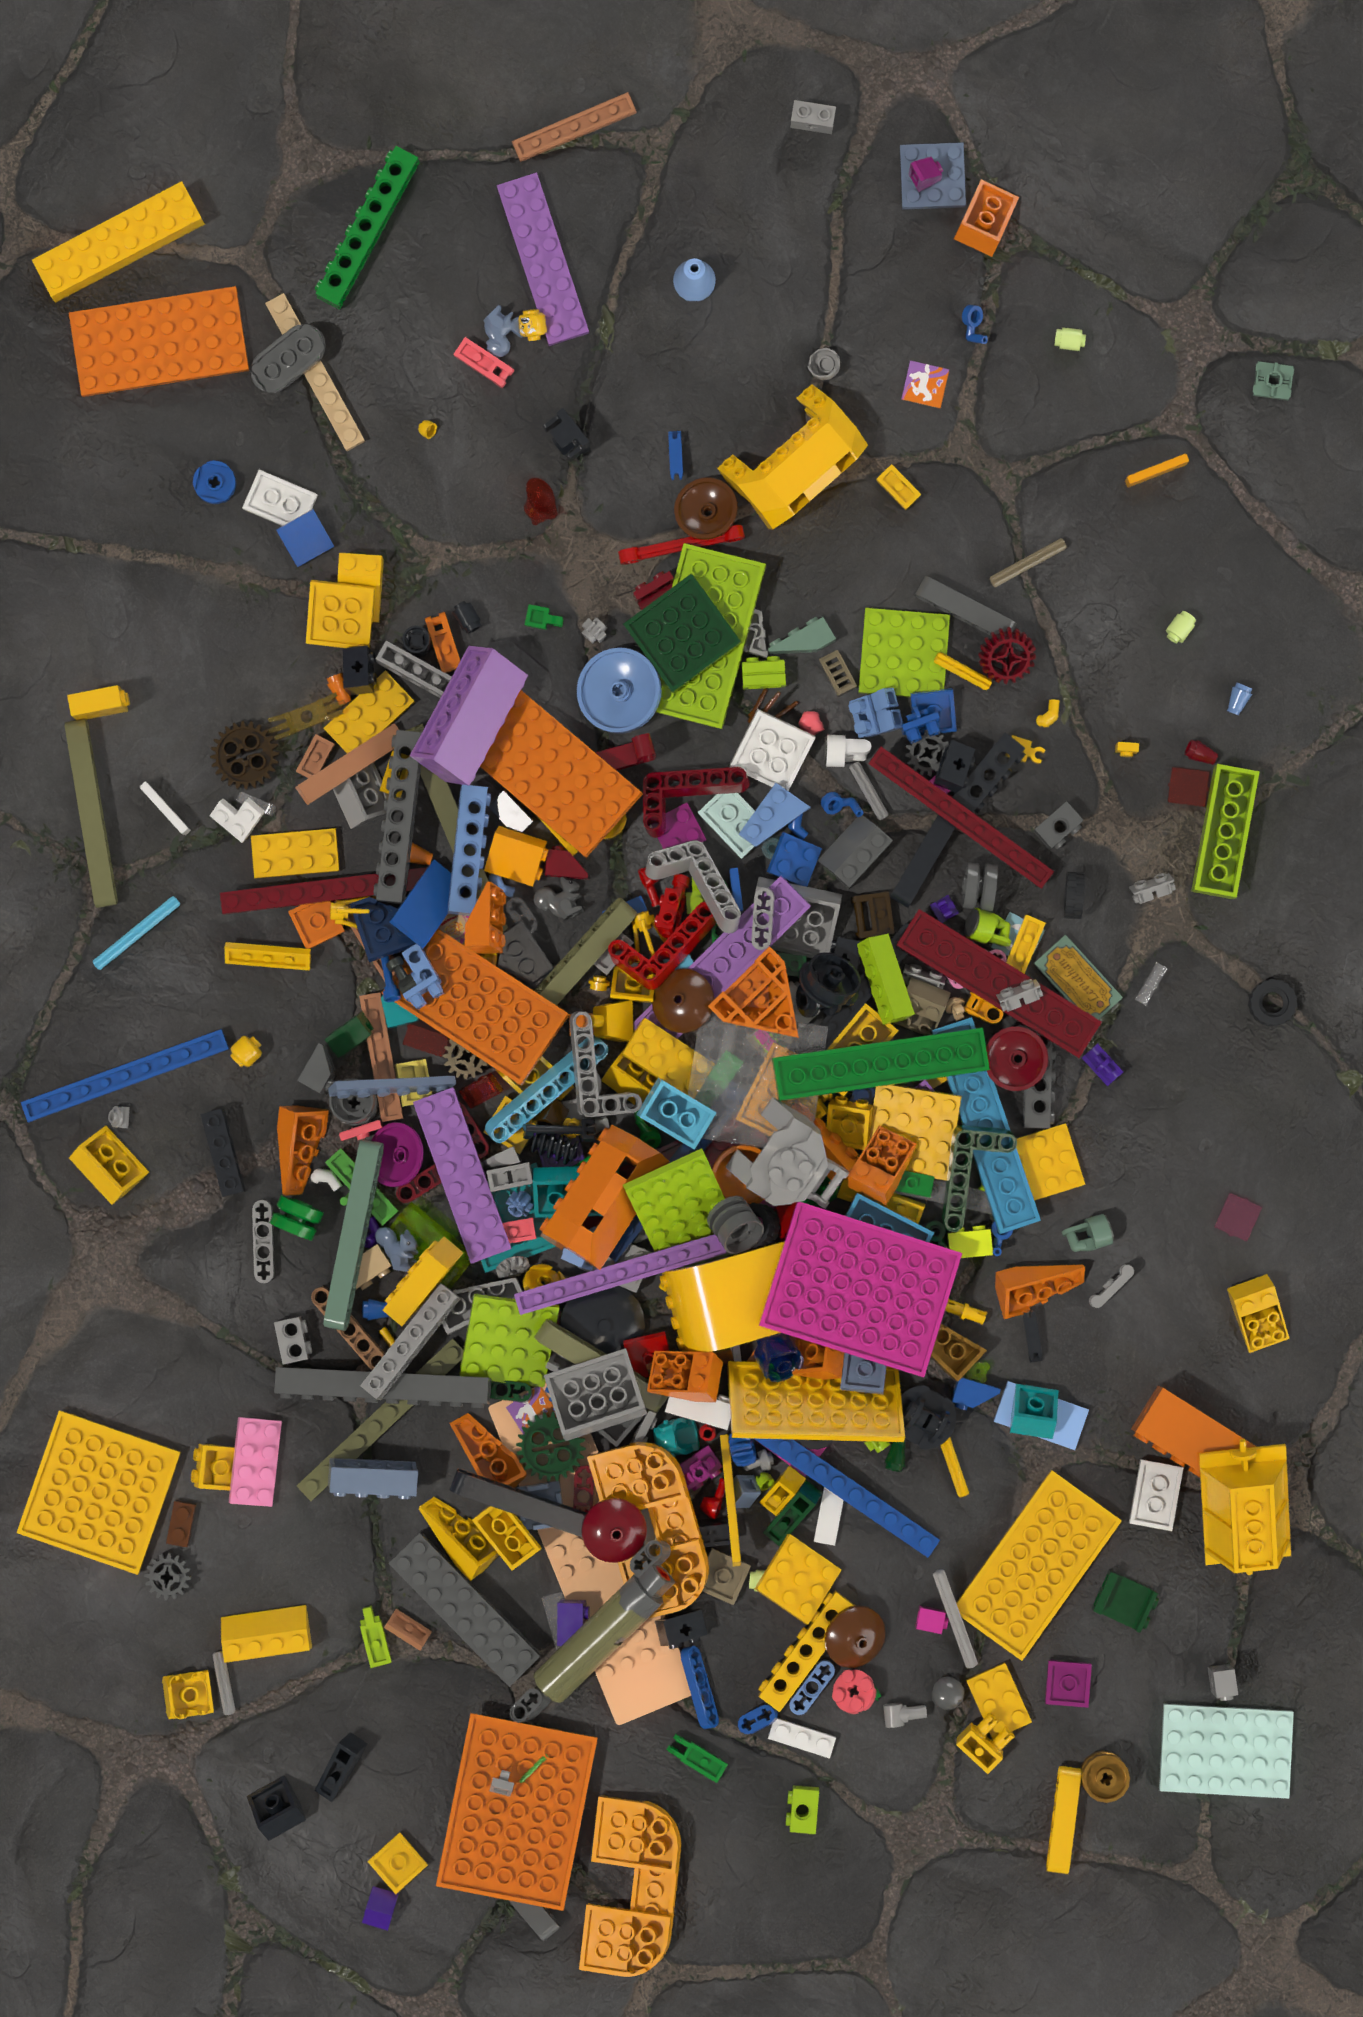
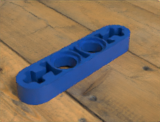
M696 1646L685 1647L681 1651V1661L699 1724L703 1729L715 1728L719 1723V1717L701 1653Z

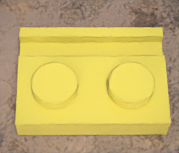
M426 1059L394 1065L397 1078L429 1077ZM411 1092L408 1095L400 1096L402 1107L414 1105V1101L433 1094L429 1092L428 1094L418 1095L417 1092Z

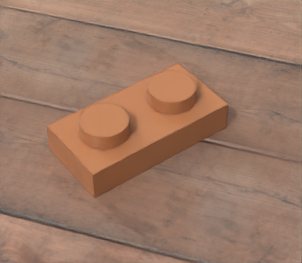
M315 734L296 772L310 778L321 771L335 744Z
M395 1609L384 1627L418 1650L422 1649L432 1633L431 1630L398 1609Z

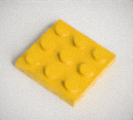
M311 580L306 644L340 648L367 645L370 648L375 587Z
M1066 1123L1016 1139V1148L1034 1201L1085 1185Z
M787 1534L754 1589L804 1624L809 1625L841 1569L791 1534Z

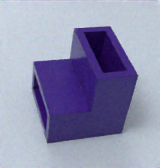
M373 1886L362 1923L388 1931L398 1893L395 1894L394 1892Z

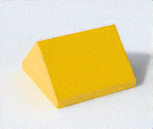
M614 966L611 999L645 1003L653 1002L654 990L647 989L619 967ZM651 974L647 976V979H652L655 975Z

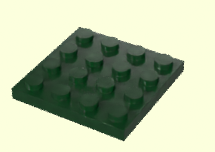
M692 573L623 624L672 693L676 692L742 643Z

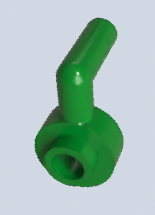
M634 1112L636 1125L640 1129L639 1139L652 1148L658 1147L661 1142L658 1129L648 1127L644 1119L636 1115L637 1112Z

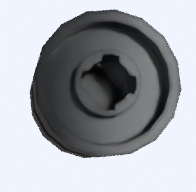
M416 625L411 626L403 634V645L408 653L415 657H422L429 653L432 647V640L425 628Z

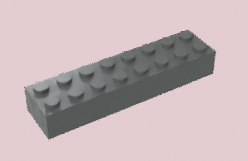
M422 1531L388 1563L509 1687L540 1657L541 1653Z

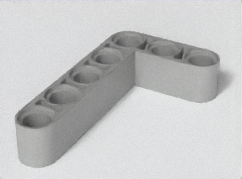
M696 840L649 854L645 870L648 878L659 880L689 871L719 928L725 933L736 932L741 915L740 909L703 843Z
M574 1012L570 1017V1032L578 1111L587 1117L637 1112L642 1106V1100L635 1093L625 1092L599 1095L592 1019L586 1012ZM579 1015H583L586 1019L582 1027L576 1025V1018ZM584 1036L587 1038L588 1043L585 1048H580L578 1040ZM583 1058H587L590 1062L589 1067L585 1070L580 1068V1061ZM589 1079L592 1084L591 1088L588 1091H584L581 1087L582 1082ZM632 1096L635 1098L636 1103L634 1107L628 1108L626 1100ZM608 1099H613L615 1103L611 1110H606L605 1102ZM587 1101H591L593 1109L587 1113L583 1107Z

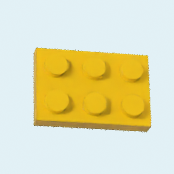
M1005 1662L966 1679L983 1719L988 1713H991L993 1718L996 1717L999 1721L989 1731L993 1740L1005 1727L1009 1729L1008 1732H1012L1032 1723Z

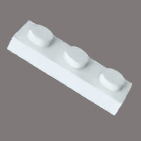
M777 1718L771 1726L768 1739L830 1758L836 1736Z

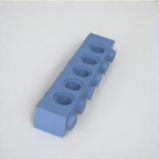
M462 785L460 788L447 914L470 916L478 900L476 898L477 890H481L482 878L478 877L479 869H483L484 865L481 848L486 846V835H483V827L488 826L489 815L485 814V808L490 806L491 794L487 793L488 787ZM476 804L479 806L480 812L473 814L469 811L468 806ZM474 825L478 832L471 835L466 831V827ZM472 846L475 849V854L473 856L466 855L464 847ZM470 867L473 870V875L471 877L464 876L462 868ZM468 888L471 896L463 898L459 893L460 889Z

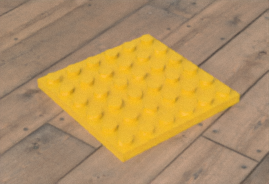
M59 1410L16 1533L139 1575L181 1452Z

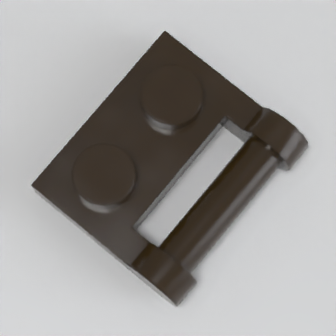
M889 892L851 897L857 925L856 939L895 934ZM868 901L871 931H866L862 902Z

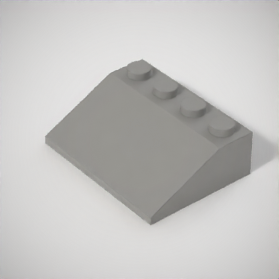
M759 877L756 891L762 887L769 888L776 880ZM789 883L811 907L771 948L776 951L807 956L808 958H813L819 953H830L842 894Z
M626 1348L544 1375L565 1441L647 1415Z

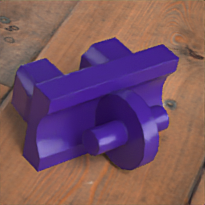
M1098 1043L1082 1057V1060L1106 1086H1109L1123 1073Z

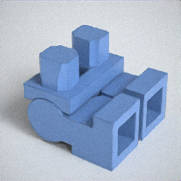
M883 688L875 693L849 701V710L853 715L855 732L858 733L859 738L873 737L902 729L903 720L900 709L890 710L898 707L894 688Z

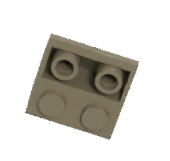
M911 977L906 989L915 1015L904 1021L894 1023L925 1036L932 1035L931 1031L937 1028L951 993Z

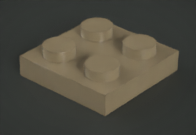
M711 1548L708 1555L709 1574L703 1592L734 1605L751 1565L741 1561L740 1566L733 1567L732 1556Z

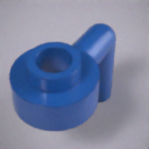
M976 305L966 306L962 313V321L967 326L966 340L986 344L988 341L987 336L975 334V327L983 319V311L981 307Z
M830 792L821 800V806L827 814L838 813L842 807L850 806L856 817L863 815V810L855 798H841L838 793Z
M994 1220L991 1225L992 1233L995 1236L992 1248L993 1254L1000 1256L1002 1253L1000 1249L1002 1241L1009 1238L1013 1230L999 1234Z

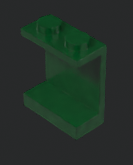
M1108 1570L1091 1609L1100 1615L1103 1614L1141 1633L1142 1629L1147 1628L1150 1621L1148 1615L1151 1609L1154 1610L1156 1608L1159 1598L1156 1591Z

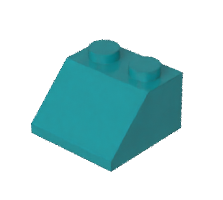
M1016 1384L1010 1433L1053 1439L1057 1424L1059 1390Z

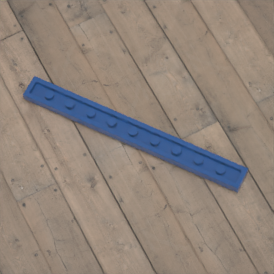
M220 1029L21 1102V1105L29 1123L227 1051L229 1046L223 1030Z
M753 1438L927 1558L939 1543L940 1539L794 1439Z

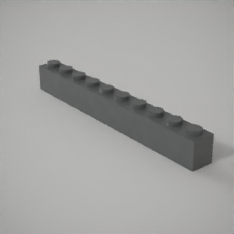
M276 1367L274 1393L280 1394V1398L293 1399V1395H301V1399L314 1400V1396H323L322 1400L335 1401V1397H344V1401L356 1402L357 1398H365V1402L378 1403L377 1399L360 1386L370 1372ZM401 1374L382 1399H386L388 1404H399V1400H407L409 1405H420V1401H429V1406H441L442 1402H450V1407H463V1403H471V1408H484V1404H490L491 1378Z

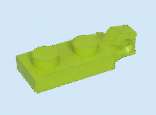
M372 1605L364 1607L362 1610L365 1619L360 1620V1629L370 1667L374 1668L392 1663L382 1620H380L379 1615L374 1616Z

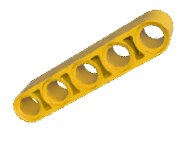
M1059 1766L1046 1862V1871L1069 1873L1081 1782V1768Z

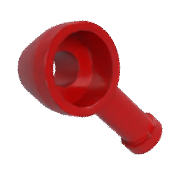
M646 867L638 870V874L644 888L648 892L652 902L651 905L654 907L659 905L660 902L654 887L659 880L648 878L645 873Z
M719 1479L715 1496L704 1497L701 1503L700 1510L713 1519L717 1518L722 1506L725 1493L724 1479Z

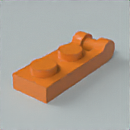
M445 612L439 613V616L431 618V616L425 618L441 671L444 673L455 671L460 663V657ZM442 624L443 629L435 631L434 626Z

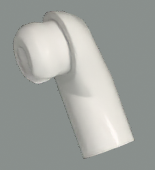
M319 1168L311 1174V1180L314 1183L327 1182L333 1191L343 1186L331 1170Z

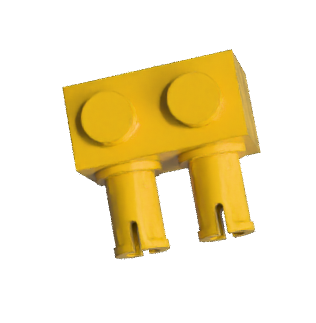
M988 1713L978 1725H974L971 1722L957 1736L956 1745L987 1774L1003 1760L1002 1749L1015 1738L1014 1734L1011 1731L1008 1732L1009 1729L1006 1727L994 1740H990L986 1734L999 1723L996 1717L993 1718L991 1713Z

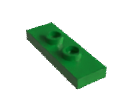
M905 1171L895 1191L931 1198L934 1176Z

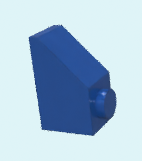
M962 1377L956 1382L951 1401L955 1402V1407L967 1410L968 1407L974 1408L1000 1394L1001 1389Z

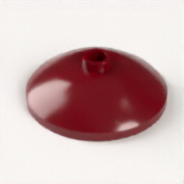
M1024 1027L1005 1028L997 1032L986 1046L990 1068L987 1073L994 1083L1006 1090L1022 1091L1029 1089L1043 1078L1047 1070L1048 1051L1041 1037L1030 1029ZM1017 1055L1022 1056L1020 1063H1017L1015 1060Z
M610 1498L598 1502L588 1511L582 1524V1538L588 1551L597 1559L609 1563H618L633 1557L643 1546L647 1534L646 1521L642 1512L636 1505L621 1498ZM619 1531L620 1535L618 1537H613V1532Z

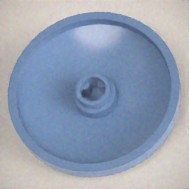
M612 648L595 655L583 668L577 684V699L584 716L596 727L611 733H627L645 725L655 714L662 692L659 674L652 663L642 654L627 648Z

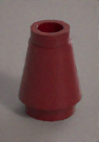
M1190 740L1184 752V755L1188 756L1190 760L1211 765L1215 763L1218 757V753L1199 740Z

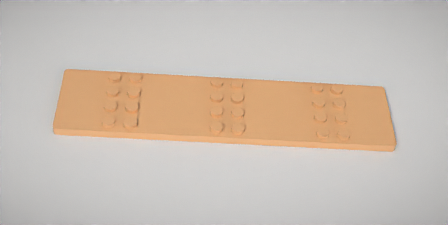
M545 1382V1386H544V1387H541L544 1392H545V1389H546V1387H547L546 1382ZM523 1391L519 1393V1395L522 1397L523 1395L528 1393V1391ZM545 1392L547 1397L550 1398V1394ZM502 1400L490 1405L489 1412L502 1444L512 1451L520 1461L523 1455H517V1452L522 1450V1447L516 1446V1443L522 1442L518 1434L523 1433L506 1409L513 1402ZM556 1428L553 1432L556 1439H563L560 1428ZM540 1433L532 1439L535 1443L540 1444L544 1441V1435ZM591 1433L579 1437L585 1438V1441L580 1443V1445L586 1447V1450L579 1452L584 1456V1459L577 1458L581 1465H589L587 1456L599 1453ZM548 1441V1445L532 1448V1451L550 1449V1452H554L555 1447L566 1446L570 1442L565 1441L553 1444L552 1441ZM566 1449L558 1451V1458L565 1461L569 1459L570 1454ZM540 1453L537 1455V1462L539 1464L545 1465L548 1463L549 1458L546 1454ZM526 1462L521 1463L523 1468H525V1466L527 1465ZM572 1466L574 1468V1471H576L578 1466ZM529 1468L525 1470L527 1476L519 1483V1486L548 1482L547 1476L544 1475L539 1480V1473L531 1476L533 1469ZM583 1469L582 1473H578V1476L582 1477V1484L577 1483V1487L585 1486L591 1488V1484L586 1485V1479L591 1474L587 1473V1469ZM568 1470L566 1471L567 1478L560 1474L559 1481L563 1504L573 1507L575 1472L571 1473ZM551 1476L550 1482L556 1481L554 1476ZM595 1485L593 1492V1506L600 1502ZM582 1490L578 1493L577 1498L580 1502L584 1503L590 1499V1495L587 1491ZM576 1505V1509L581 1508V1511L585 1512V1508L590 1510L589 1505L584 1507ZM553 1527L537 1530L565 1599L586 1600V1606L590 1607V1617L624 1585L618 1563L604 1562L594 1557L586 1548L582 1537ZM665 1615L647 1619L595 1670L617 1725L624 1724L691 1696L679 1648L669 1649V1646L660 1645L655 1620L665 1618Z

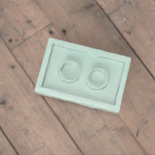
M738 793L716 794L698 811V814L741 859L754 848L752 844L738 835L755 812Z

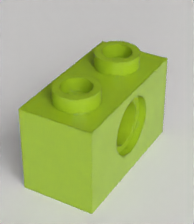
M793 1785V1790L788 1791L787 1804H791V1813H786V1826H789L790 1832L816 1834L819 1787ZM801 1804L808 1807L807 1813L803 1815L796 1812V1808Z

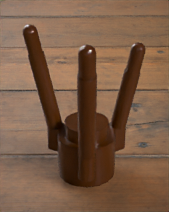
M766 688L763 689L753 710L748 714V723H751L767 693ZM778 691L762 710L766 713L781 695V692ZM798 701L793 702L774 717L779 719L797 706Z

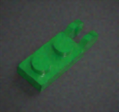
M675 1734L673 1738L676 1742L686 1746V1751L683 1754L677 1748L670 1745L666 1750L678 1757L684 1764L717 1783L728 1763L694 1742H689L682 1736Z

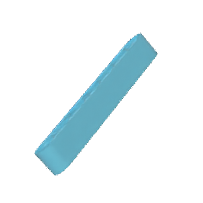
M593 1035L594 1046L599 1044L598 1049L595 1050L597 1065L606 1057L608 1047L600 1038ZM587 1038L578 1045L580 1048L587 1046ZM572 1051L488 1120L485 1125V1131L492 1140L497 1143L506 1141L522 1128L523 1124L529 1122L575 1083ZM583 1058L580 1063L582 1070L589 1067L590 1062L587 1058ZM566 1072L565 1077L560 1079V1075ZM550 1086L547 1092H543L545 1087ZM534 1099L533 1103L527 1106V1103ZM517 1113L516 1118L513 1119V1120H510L511 1116H512L513 1114ZM501 1127L500 1131L494 1134L495 1129Z

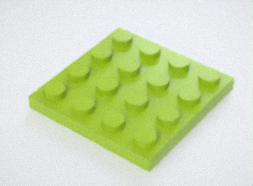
M865 608L858 693L872 694L883 688H894L896 696L910 697V693L944 689L946 669L936 664L934 658L939 652L947 655L950 615Z
M474 1294L459 1375L463 1377L491 1378V1381L506 1383L504 1381L526 1383L529 1386L544 1387V1375L548 1371L545 1367L550 1359L551 1349L539 1343L534 1336L546 1319L557 1323L559 1305H552L520 1315L515 1299Z

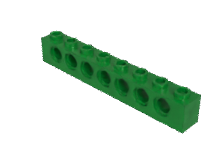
M395 146L393 151L390 150L385 158L387 163L383 169L380 168L375 176V180H377L373 188L369 187L365 195L366 201L364 205H360L355 213L356 220L353 225L349 224L345 231L346 238L343 243L340 242L338 244L334 260L328 262L325 268V277L323 280L320 279L315 286L317 298L339 310L420 163L417 156L398 146ZM393 168L401 169V173L397 176L390 174ZM384 186L392 188L388 194L380 192ZM373 205H380L381 210L374 213L370 211ZM369 223L371 228L368 231H362L360 229L361 225ZM358 241L361 243L360 248L356 250L351 249V244ZM343 260L351 261V265L348 268L340 266ZM334 278L341 279L340 285L336 287L331 286L330 283Z

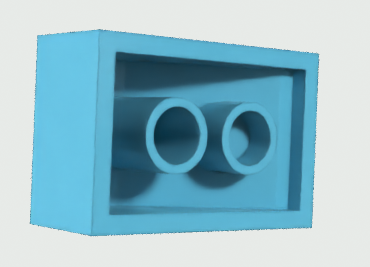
M658 1077L636 1115L695 1150L717 1112Z

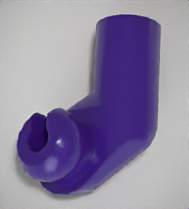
M371 1217L369 1221V1232L364 1246L368 1249L378 1244L375 1233L380 1227L375 1217Z

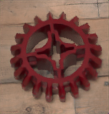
M1007 627L1006 632H1003L1002 628H999V634L991 631L992 638L985 637L986 644H981L980 648L982 651L978 653L979 658H981L979 664L983 667V672L985 674L988 673L989 679L995 677V681L998 683L1003 679L1004 684H1007L1009 679H1011L1015 683L1016 677L1024 678V672L1030 674L1028 667H1034L1032 660L1036 659V654L1034 653L1036 648L1032 645V639L1027 638L1025 632L1020 633L1017 628L1012 632L1010 627ZM1012 642L1021 645L1023 647V651L1014 649L1012 646ZM991 660L1002 663L1003 669L994 666Z

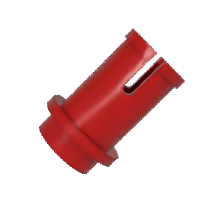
M705 1424L700 1428L699 1435L703 1440L711 1441L716 1436V1429L712 1425ZM710 1430L712 1431V1434L710 1436H705L704 1431Z

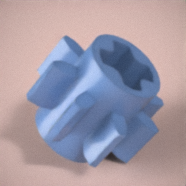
M513 1191L506 1201V1204L509 1205L508 1211L515 1217H521L522 1215L527 1217L534 1206L531 1203V1196L525 1191H519L518 1193Z

